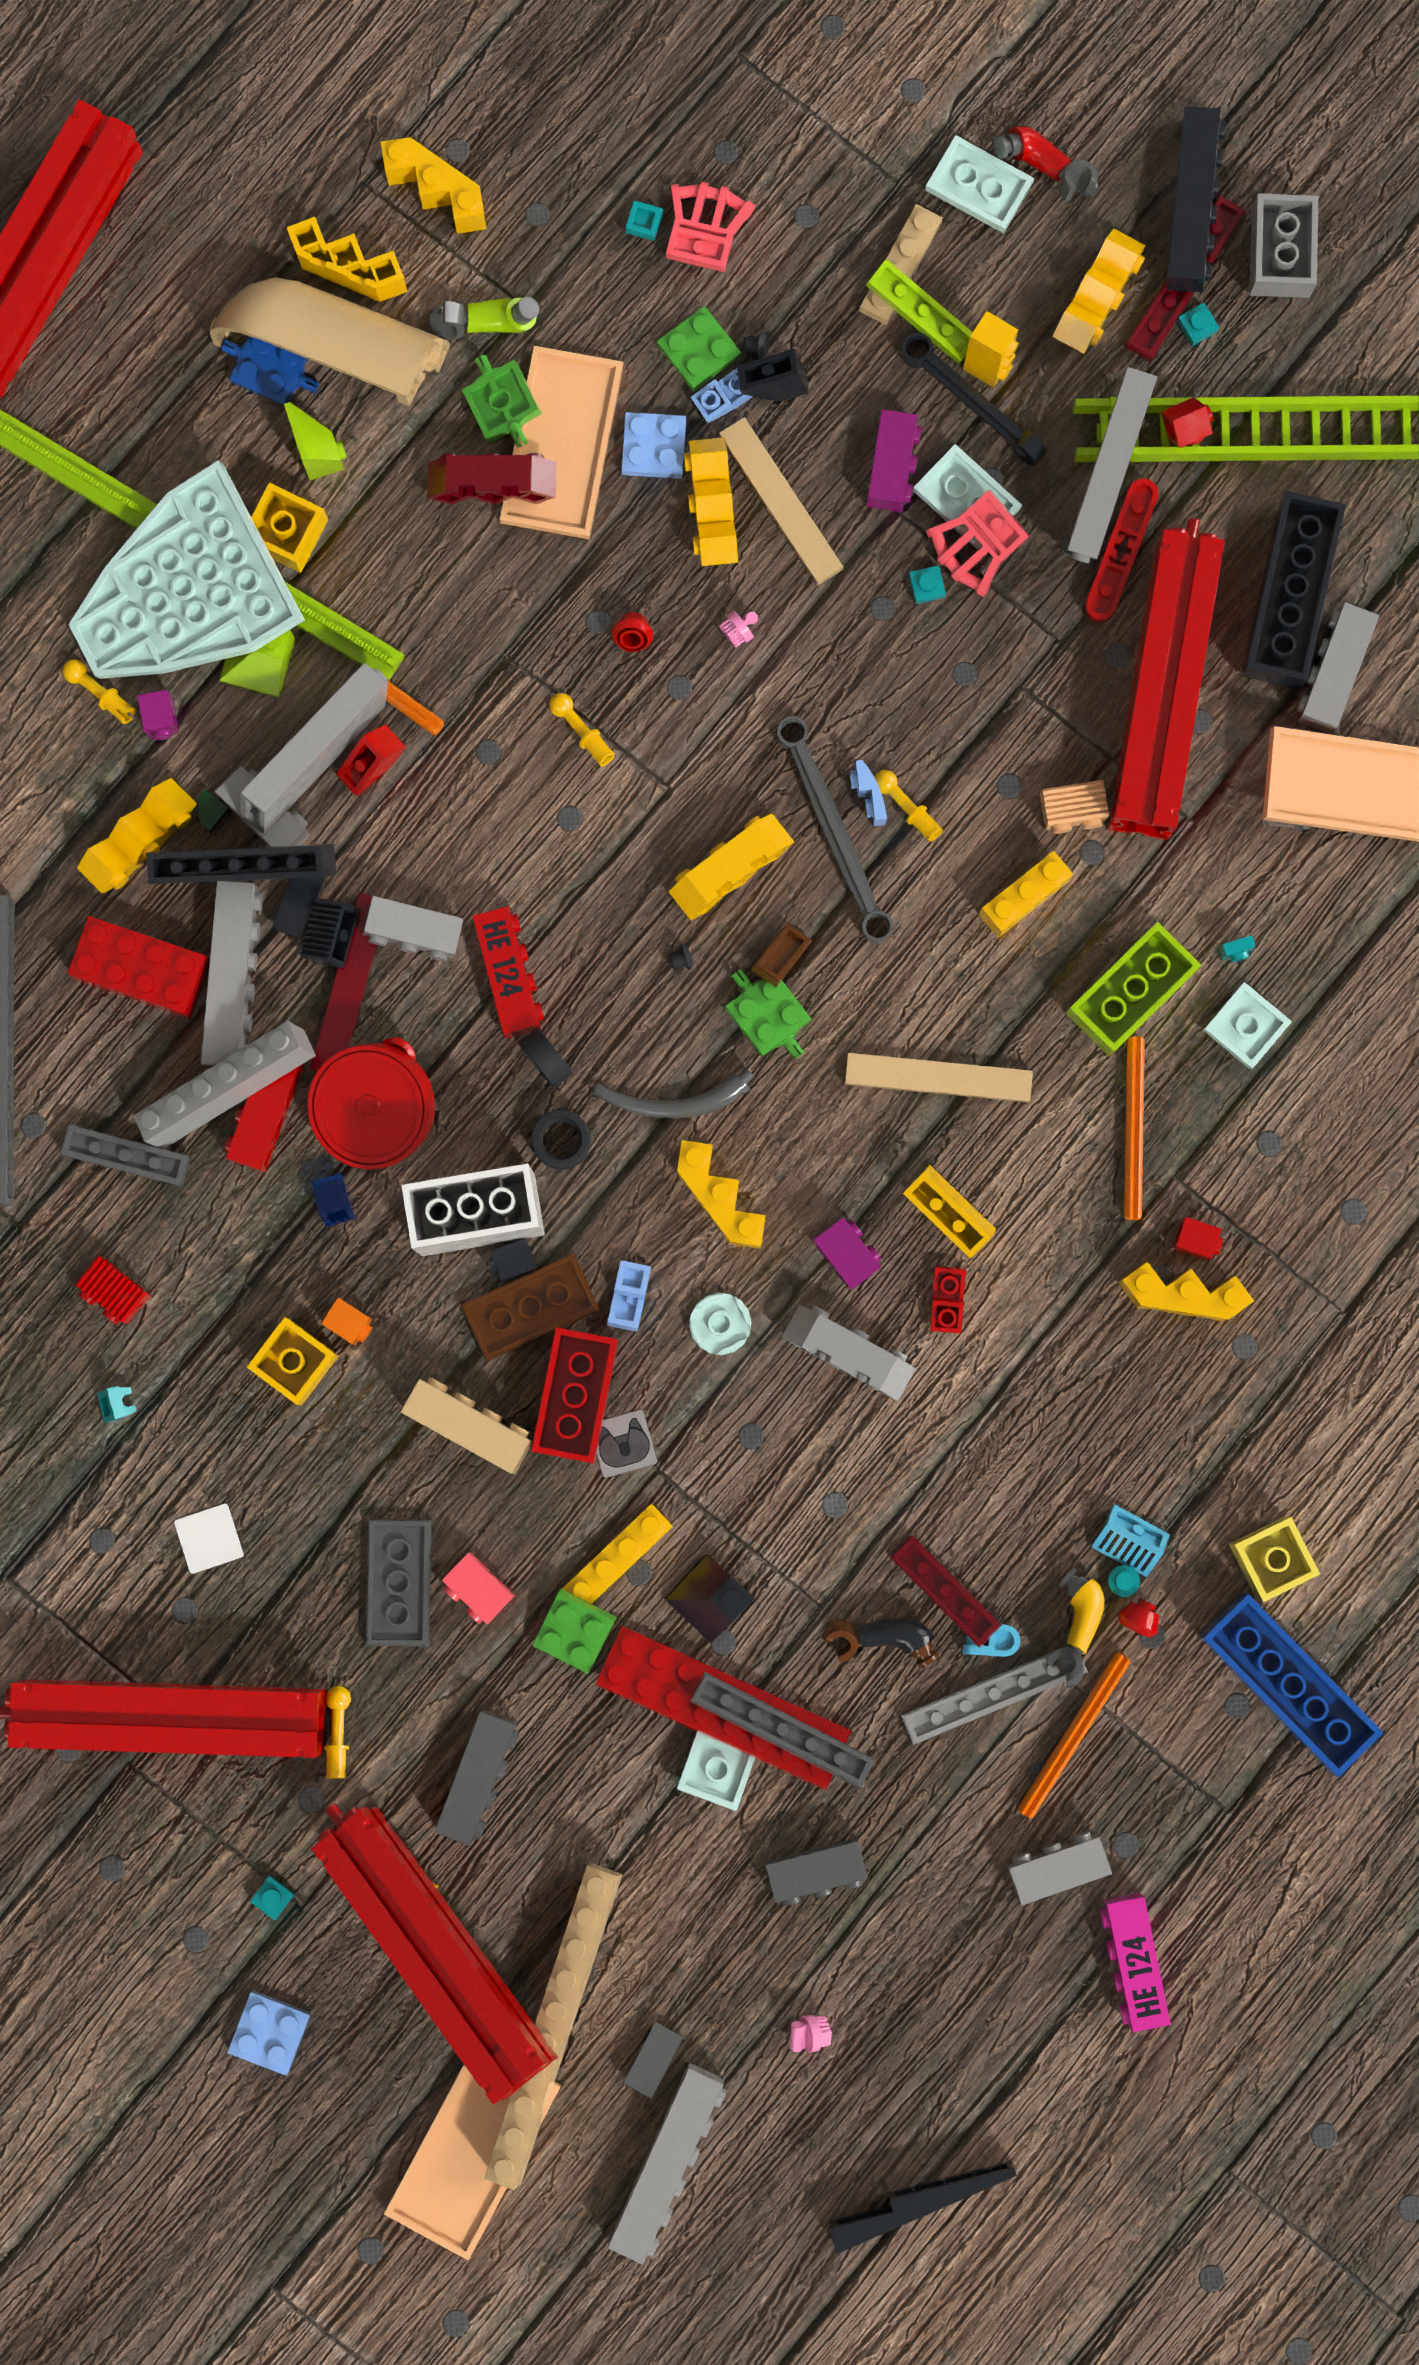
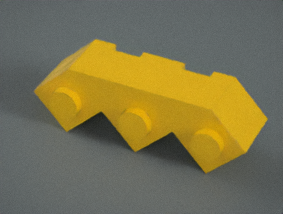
M411 137L381 142L385 173L389 186L418 182L423 210L452 205L457 234L487 229L481 191L478 184Z
M315 217L287 227L292 245L303 270L378 302L408 292L394 251L365 261L355 234L325 244Z
M1113 229L1107 236L1094 264L1086 273L1073 301L1065 310L1052 337L1083 354L1091 345L1096 347L1104 333V330L1101 329L1111 309L1115 311L1118 309L1125 295L1121 291L1131 274L1137 275L1145 260V257L1141 256L1146 245Z
M725 437L689 441V452L684 453L685 471H691L694 494L688 495L690 513H696L698 536L693 537L694 555H700L702 566L738 563Z
M172 778L152 787L140 808L121 817L107 839L87 849L77 869L102 894L112 888L115 890L120 889L128 881L129 876L146 861V853L159 851L163 843L178 829L184 828L191 821L192 816L190 814L197 803Z
M772 813L761 819L759 816L751 819L745 824V830L726 844L724 842L718 844L709 852L711 856L692 870L687 868L675 878L677 884L669 893L691 921L707 913L726 894L743 886L760 868L777 860L794 843L793 839Z
M682 1140L677 1169L678 1176L730 1245L761 1249L766 1215L735 1211L739 1180L709 1176L713 1145Z
M1148 1262L1142 1264L1118 1282L1136 1308L1152 1309L1218 1321L1229 1320L1254 1302L1236 1276L1227 1279L1209 1292L1194 1271L1189 1269L1165 1286Z

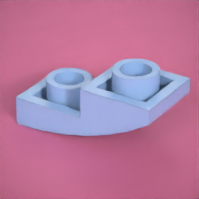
M737 368L720 381L713 380L691 396L707 423L727 414L753 397L742 395L740 392Z
M857 760L855 770H850L851 789L857 788L858 797L870 796V799H865L866 816L867 818L872 817L873 826L885 825L887 815L879 786L863 760Z

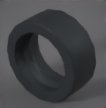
M535 1028L518 1042L530 1061L553 1088L559 1086L573 1074L558 1051L538 1028Z
M553 1110L544 1114L535 1123L531 1134L532 1147L537 1158L546 1166L556 1170L570 1169L579 1165L587 1156L591 1146L590 1132L585 1121L576 1113L568 1110ZM556 1122L571 1124L577 1129L579 1134L577 1150L565 1158H557L550 1155L543 1145L545 1130Z

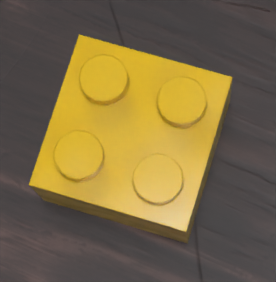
M270 482L251 516L273 560L299 573L302 572L328 522L323 508Z
M284 1317L247 1368L296 1405L302 1406L339 1355L293 1320Z

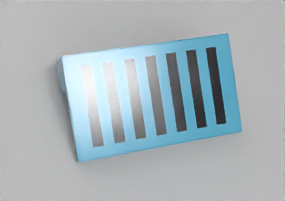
M1114 1504L1103 1529L1091 1547L1123 1565L1132 1567L1139 1574L1147 1577L1163 1555L1170 1534Z

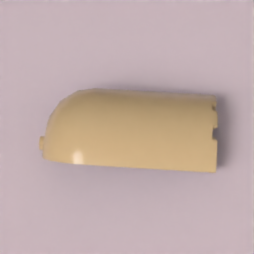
M277 277L251 283L243 288L225 304L218 316L213 319L209 331L214 345L222 348V345H225L224 341L228 338L230 332L242 333L396 394L399 403L410 406L419 386L425 379V373H422V371L439 373L450 348L449 342L443 338L305 283Z

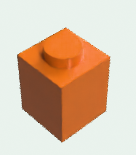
M337 1298L321 1322L323 1326L355 1346L358 1341L363 1343L373 1329L369 1325L373 1319L340 1298Z

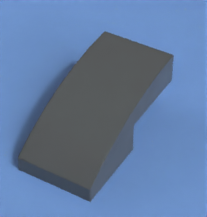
M655 2022L623 2084L651 2099L683 2037Z

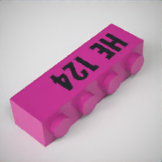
M1135 1893L1103 1900L1105 1909L1100 1910V1917L1103 1928H1109L1111 1941H1106L1110 1961L1115 1960L1118 1972L1113 1973V1980L1116 1992H1122L1124 2004L1119 2005L1123 2025L1128 2024L1132 2032L1171 2025L1145 1897L1141 1893Z

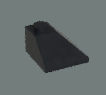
M708 1554L666 1598V1601L712 1643L753 1601L754 1597Z

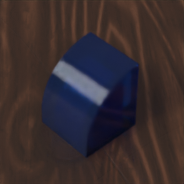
M342 1173L312 1182L319 1214L326 1227L356 1219Z

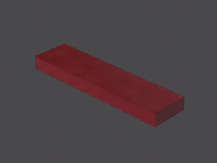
M913 1535L890 1557L979 1648L1002 1626Z

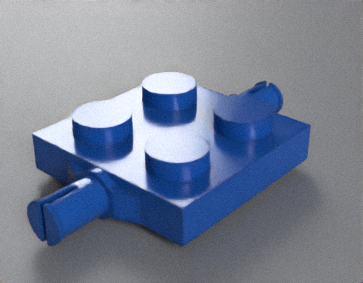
M249 336L243 346L233 343L228 339L224 341L225 345H222L223 352L237 357L236 366L229 380L281 406L289 402L291 395L299 386L314 394L317 392L316 387L319 388V381L305 376L307 358Z

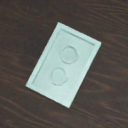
M955 135L926 184L925 191L1004 234L1030 190L1034 178Z
M956 444L913 488V491L946 522L960 517L988 490H991L1013 516L1022 507L1021 503ZM965 524L954 528L962 536L969 530ZM976 537L969 541L977 550L983 546Z

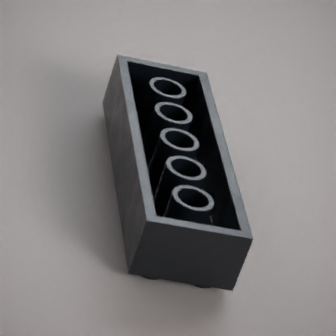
M1290 491L1284 493L1278 506L1241 676L1295 689H1301L1308 680L1346 504Z

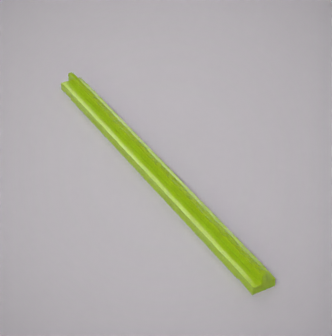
M0 410V447L135 529L142 524L157 506L156 503ZM286 583L305 619L296 625L298 628L362 666L365 663L371 669L376 668L380 670L386 679L390 681L405 657L403 653Z

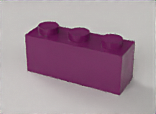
M882 409L866 507L902 512L904 502L910 503L913 485L907 484L909 473L915 474L918 456L912 455L913 444L919 445L922 426L916 425L918 415Z

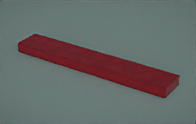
M1220 195L1214 203L1215 206H1218L1216 225L1210 224L1209 234H1215L1213 253H1207L1206 262L1212 264L1245 213L1244 209ZM1167 279L1125 345V348L1150 363L1195 293L1167 290Z
M358 893L355 907L360 909L344 968H338L315 1050L316 1056L313 1057L310 1068L313 1072H318L329 1058L349 1048L351 1045L378 946L368 942L369 937L363 936L373 897L371 895Z

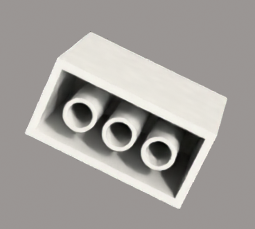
M529 1164L401 1185L411 1248L421 1256L545 1236L535 1174Z

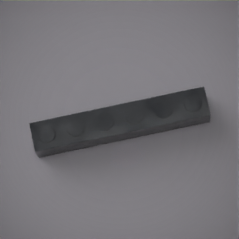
M1189 106L1184 108L1167 290L1203 293L1204 281H1210L1212 263L1206 262L1207 253H1213L1215 234H1209L1210 224L1216 225L1218 206L1212 205L1213 196H1219L1220 177H1215V168H1221L1223 149H1217L1218 140H1224L1226 121L1220 120L1221 108Z
M334 844L173 850L146 853L148 884L312 878L336 875Z

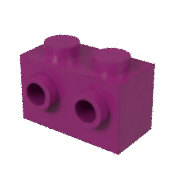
M843 1217L815 1238L813 1243L849 1291H852L881 1268L878 1262L882 1258L871 1244L868 1247L864 1245L859 1238L863 1233L853 1220L847 1222Z

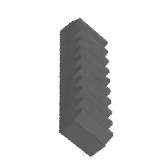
M73 1125L68 1126L61 1150V1155L72 1159L112 1168L178 1187H183L191 1159L187 1155Z

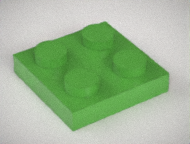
M705 306L657 341V347L693 392L741 357V351Z
M560 1589L532 1646L589 1674L617 1617Z

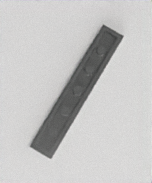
M704 1672L690 1700L691 1703L859 1789L862 1788L875 1760Z

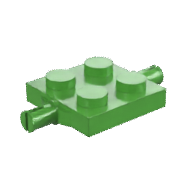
M481 355L482 361L477 357L475 363L482 375L474 383L462 389L467 402L489 444L504 435L511 434L516 447H523L521 441L526 445L528 440L521 427L541 415L542 412L515 360L502 367L492 369L487 356Z
M742 969L738 970L737 973L735 972L731 977L742 991L735 1000L725 1006L727 1013L761 1057L774 1048L784 1045L794 1060L797 1059L805 1051H803L794 1037L798 1030L811 1022V1017L783 981L777 987H774L765 979L751 983Z

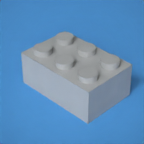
M1257 194L1251 208L1249 296L1310 298L1317 284L1319 196Z

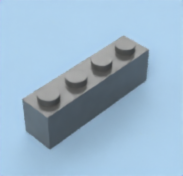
M483 1709L480 1711L435 1833L469 1846L474 1839L480 1840L486 1822L481 1820L485 1808L492 1809L498 1793L492 1790L497 1778L503 1779L509 1762L504 1760L507 1749L514 1750L520 1734L519 1731L515 1730L517 1722Z

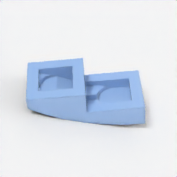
M620 1261L607 1326L638 1332L651 1266Z

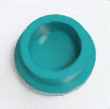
M1121 1565L1115 1567L1110 1572L1108 1585L1114 1594L1128 1597L1138 1590L1140 1578L1135 1569L1130 1566Z

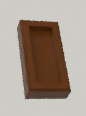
M787 923L756 961L751 970L774 987H777L810 946L812 940Z

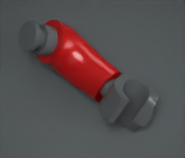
M1015 126L1010 128L1008 134L995 137L993 148L997 158L1004 159L1008 156L1013 157L1016 161L1022 160L1056 182L1061 181L1058 191L1064 202L1071 200L1075 190L1086 198L1094 197L1098 187L1097 180L1099 174L1093 164L1085 160L1072 161L1031 127Z

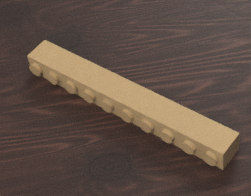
M590 1864L586 1867L535 2022V2026L546 2040V2045L552 2048L558 2058L511 2095L484 2177L485 2180L515 2190L522 2183L622 1877L621 1873L596 1864Z

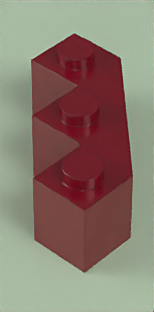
M495 453L484 455L442 454L440 458L428 463L427 498L453 505L472 498L495 505L515 498L539 504L555 498L556 462L545 459L544 455L539 453H529L527 455H499Z

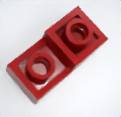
M934 1266L930 1331L961 1334L966 1268Z

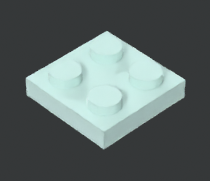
M1244 982L1203 1031L1251 1070L1292 1021Z
M697 1731L677 1790L737 1811L755 1757L742 1753Z

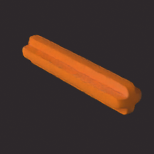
M387 680L386 701L428 732L437 735L442 730L444 721Z

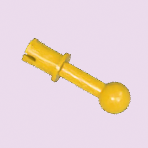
M71 659L64 664L62 669L64 678L72 684L80 683L99 699V708L102 710L107 709L122 724H127L132 720L128 713L135 715L136 709L123 700L115 688L106 690L87 674V668L80 660Z
M565 693L553 695L549 701V709L552 714L565 718L581 737L579 746L582 749L586 748L601 767L610 763L615 754L600 737V731L598 729L590 730L573 710V701L569 695Z
M881 770L877 772L874 778L881 794H889L909 815L906 822L909 825L913 824L930 842L939 837L943 829L926 812L927 807L925 805L917 807L897 786V777L892 771Z
M343 1686L332 1687L326 1694V1703L332 1709L331 1743L324 1746V1750H327L326 1779L346 1778V1750H349V1746H343L344 1710L351 1702V1695Z

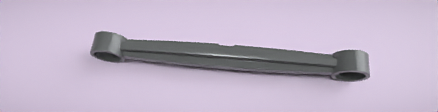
M788 716L781 720L778 725L777 741L781 747L791 751L824 835L864 918L861 927L864 939L871 944H882L891 936L893 921L887 913L878 909L841 816L805 743L808 734L806 723L799 717ZM787 724H796L801 727L803 738L795 743L787 742L781 736L782 729ZM869 919H883L888 924V932L881 938L869 935L866 928Z

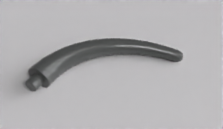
M746 1068L739 1075L732 1072L729 1077L716 1087L702 1094L680 1100L656 1101L640 1099L621 1094L600 1084H595L592 1087V1093L609 1104L636 1114L668 1119L689 1118L717 1111L735 1102L740 1095L746 1094L750 1090L747 1084L754 1078V1075Z

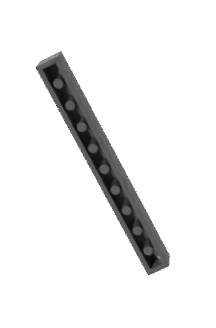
M0 895V1207L14 1206L15 901L8 895Z

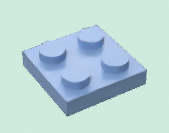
M626 412L622 475L682 479L686 416Z
M252 1990L229 2047L228 2054L287 2076L311 2012Z

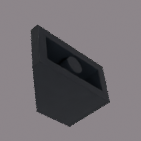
M795 348L737 365L742 395L781 402L809 393L806 369Z

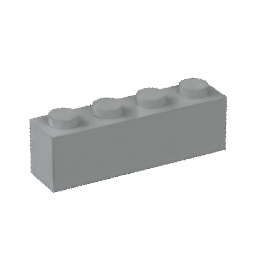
M1346 602L1339 611L1334 609L1327 626L1332 628L1328 639L1323 638L1317 655L1321 656L1318 667L1313 665L1306 682L1311 684L1307 695L1302 694L1296 711L1301 712L1297 722L1330 735L1338 728L1380 615Z

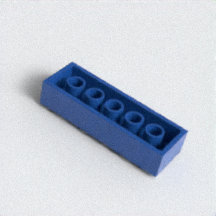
M1241 1593L1197 1636L1330 1774L1339 1778L1383 1734L1379 1727L1249 1594Z

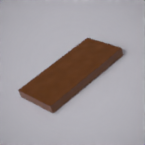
M574 1253L461 1304L486 1362L555 1331L556 1327L562 1328L600 1310Z

